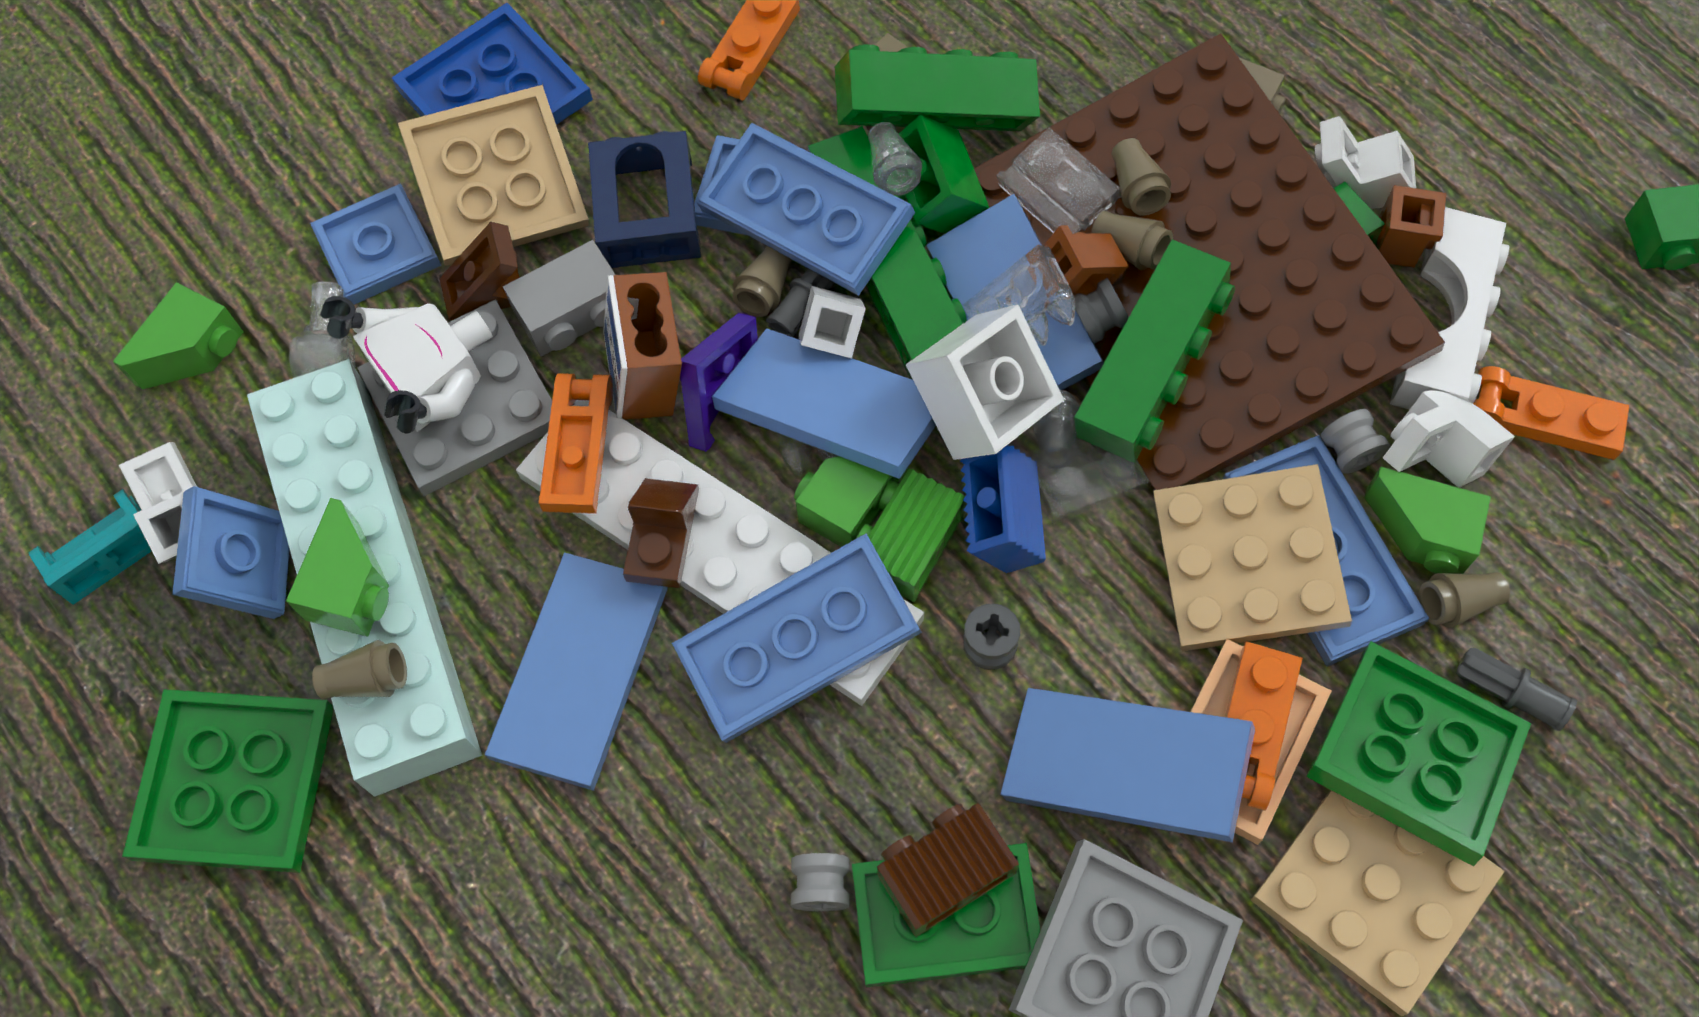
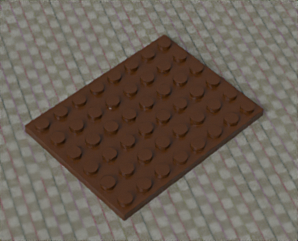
M1221 33L974 168L989 207L1015 194L1042 246L1060 225H1068L1072 234L1077 232L1092 233V227L1097 216L1106 210L1118 215L1162 221L1165 229L1172 231L1173 240L1231 262L1230 284L1235 286V292L1230 305L1223 316L1216 313L1208 326V329L1212 330V334L1202 357L1199 360L1191 357L1183 372L1188 375V379L1179 400L1175 405L1167 402L1159 417L1164 423L1155 445L1151 450L1143 447L1135 462L1152 491L1197 484L1443 350L1445 344L1443 338ZM1128 138L1139 140L1142 148L1171 180L1170 200L1162 209L1153 214L1137 215L1132 209L1125 207L1122 202L1116 165L1111 155L1113 148L1122 140ZM1125 260L1129 267L1112 284V287L1129 317L1155 270L1150 268L1139 270ZM1114 327L1107 331L1104 339L1095 344L1104 362L1121 333V328ZM1100 370L1084 378L1089 389Z

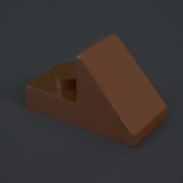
M490 221L439 278L449 320L461 317L493 300L497 301L501 309L511 307L503 286L520 277L517 255L513 248L508 225Z
M644 479L628 504L633 527L623 571L626 582L680 588L699 492L698 484Z

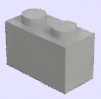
M591 240L503 286V289L514 314L542 357L553 350L564 349L571 345L577 337L598 326H604L608 276L615 275L595 242Z

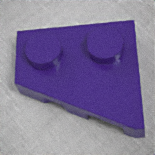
M737 313L681 358L680 381L690 447L707 451L715 441L710 433V426L719 410L714 408L712 396L758 340L756 317Z

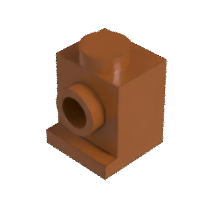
M1397 185L1393 186L1379 215V218L1385 225L1375 244L1388 264L1415 268L1424 249L1431 250L1435 241H1441L1444 229L1446 193Z
M1060 225L1032 257V261L1053 301L1070 300L1071 297L1078 293L1087 295L1095 291L1098 282L1106 278L1109 279L1112 285L1129 267L1111 233L1086 234L1085 232H1077L1072 234L1068 225Z

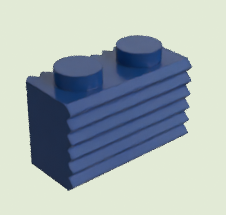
M1008 445L997 454L961 459L960 462L965 464L961 469V472L965 474L961 481L966 484L962 489L966 493L963 501L967 503L964 511L968 513L964 521L969 523L965 529L969 533L966 541L970 543L966 551L1005 573L1044 562L1046 555L1037 461L1031 460V457H1026L1025 453H1020V449H1014V446Z

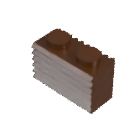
M979 803L974 804L968 810H965L962 804H957L947 809L932 821L935 830L930 834L923 836L917 842H915L911 835L903 837L890 845L881 854L885 861L877 866L878 877L915 937L926 932L1017 873L1018 861Z

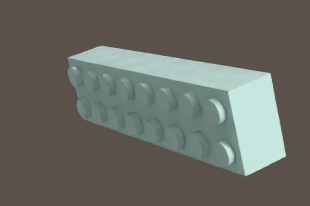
M347 359L247 394L296 573L298 574L330 498L341 500L358 521L389 584V600L386 611L380 620L374 621L368 637L310 622L321 664L329 663L375 640H381L385 644L396 643L400 647L406 661V684L403 688L396 689L390 697L331 698L354 781L375 797L482 756L366 384L351 361Z

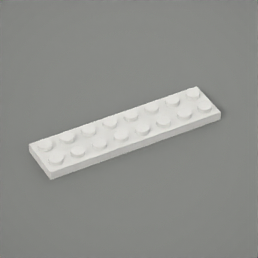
M576 400L573 406H589V400ZM609 410L597 514H573L628 550L633 527L628 504L645 478L698 484L699 492L681 586L721 613L728 612L831 553L626 420L616 418V414ZM548 432L516 469L520 479L538 491L541 489ZM904 600L916 623L920 626L924 620V612ZM908 641L830 685L863 706Z

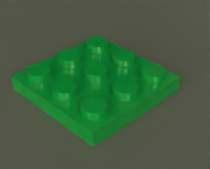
M1370 641L1362 653L1306 777L1474 867L1485 854L1531 723Z
M164 689L122 857L139 862L300 873L334 710L333 705L328 700Z

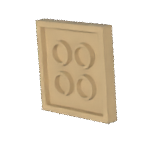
M543 85L398 123L445 266L452 265L490 221L508 225L513 247L589 226V219Z
M1318 464L1153 491L1181 651L1222 646L1226 639L1235 643H1243L1246 641L1350 627L1352 619Z
M1330 790L1253 895L1251 901L1402 1017L1407 1015L1505 871L1484 856L1473 867Z

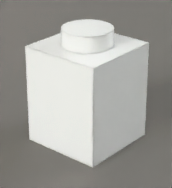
M812 286L799 331L801 345L852 359L866 309L862 300Z

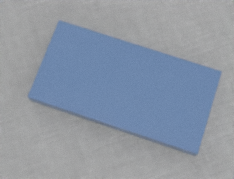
M753 123L750 124L696 201L702 211L858 296L915 214L910 203Z
M1015 194L927 244L932 257H936L940 261L946 276V286L952 298H957L962 304L967 321L977 314L1019 305L1060 391L1101 369L1104 361L1071 300L1053 301L1032 261V257L1042 247V244Z
M768 328L765 329L712 396L716 410L898 479L901 478L936 426L912 379L855 359L802 346L799 339Z
M1320 435L1225 473L1223 479L1318 464L1352 619L1350 627L1308 633L1323 662L1328 667L1364 651L1370 641L1379 645L1423 626L1429 620V617Z
M865 533L672 644L721 740L727 743L919 635L922 631L871 540Z
M564 552L485 756L495 762L594 791L668 587L626 582L623 568Z
M1028 688L1000 795L1010 802L1233 842L1256 728L1252 721Z

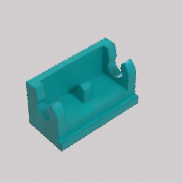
M124 489L114 494V498L120 505V508L52 554L49 552L44 554L39 546L28 552L47 586L73 605L152 551L133 515L141 511L137 500L132 495L128 496Z

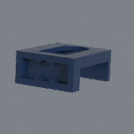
M662 131L654 135L629 138L612 137L604 141L588 142L595 244L610 267L618 268L701 258L691 176L692 158L686 131ZM665 169L669 217L620 222L616 175Z

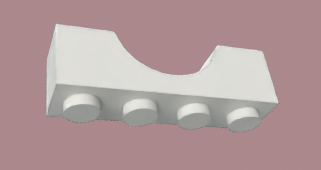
M1445 207L1443 237L1440 242L1435 241L1431 250L1426 249L1420 276L1433 284L1443 294L1451 311L1452 323L1447 329L1438 332L1445 341L1441 352L1396 375L1390 401L1391 405L1410 410L1422 392L1430 390L1447 392L1472 404L1474 403L1482 380L1481 375L1474 373L1476 362L1483 359L1491 338V331L1484 329L1486 317L1490 318L1500 296V287L1493 286L1495 274L1499 275L1502 272L1509 253V245L1502 244L1506 227L1505 222Z

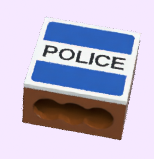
M667 272L610 275L607 280L603 333L609 374L612 376L613 401L616 418L628 420L673 416L682 361Z

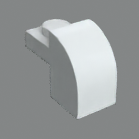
M1340 116L1320 122L1321 143L1315 146V156L1319 169L1333 188L1345 181L1371 209L1384 207L1394 185L1416 188L1414 156L1398 131L1357 142Z
M1430 390L1422 392L1404 418L1394 428L1391 437L1395 442L1383 456V459L1398 472L1427 460L1454 485L1460 488L1483 476L1515 436L1471 402L1447 392Z
M168 442L119 465L141 508V511L133 515L158 564L177 557L183 493L193 486L197 487L174 442Z

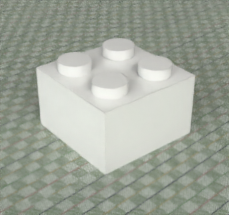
M1018 304L973 316L906 364L953 460L997 454L1064 401Z

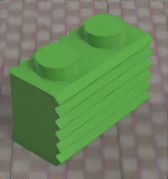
M908 469L900 483L892 480L888 484L878 506L883 511L874 527L865 524L857 536L858 538L865 533L868 535L901 596L913 602L922 591L934 566L942 556L944 549L947 547L949 540L952 538L954 531L958 528L965 514V502L963 501L965 496L962 493L955 492L952 488H946L942 483H937L932 478H927L924 474H918L914 469Z

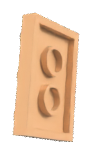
M1226 639L1190 712L1225 717L1243 646ZM1301 675L1298 676L1275 773V784L1270 803L1266 811L1247 806V799L1241 798L1235 828L1237 835L1257 845L1263 840L1332 690ZM1248 763L1247 775L1253 776L1255 765Z

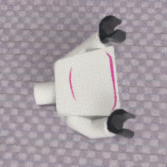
M331 296L324 301L320 314L322 318L329 319L326 330L333 338L341 339L349 334L350 328H353L357 333L353 338L390 392L386 401L384 416L386 418L399 416L397 429L404 434L411 433L414 430L418 432L430 422L454 418L460 414L475 384L481 377L469 351L493 337L488 326L477 311L450 326L434 304L395 309L355 308L349 299L342 296Z

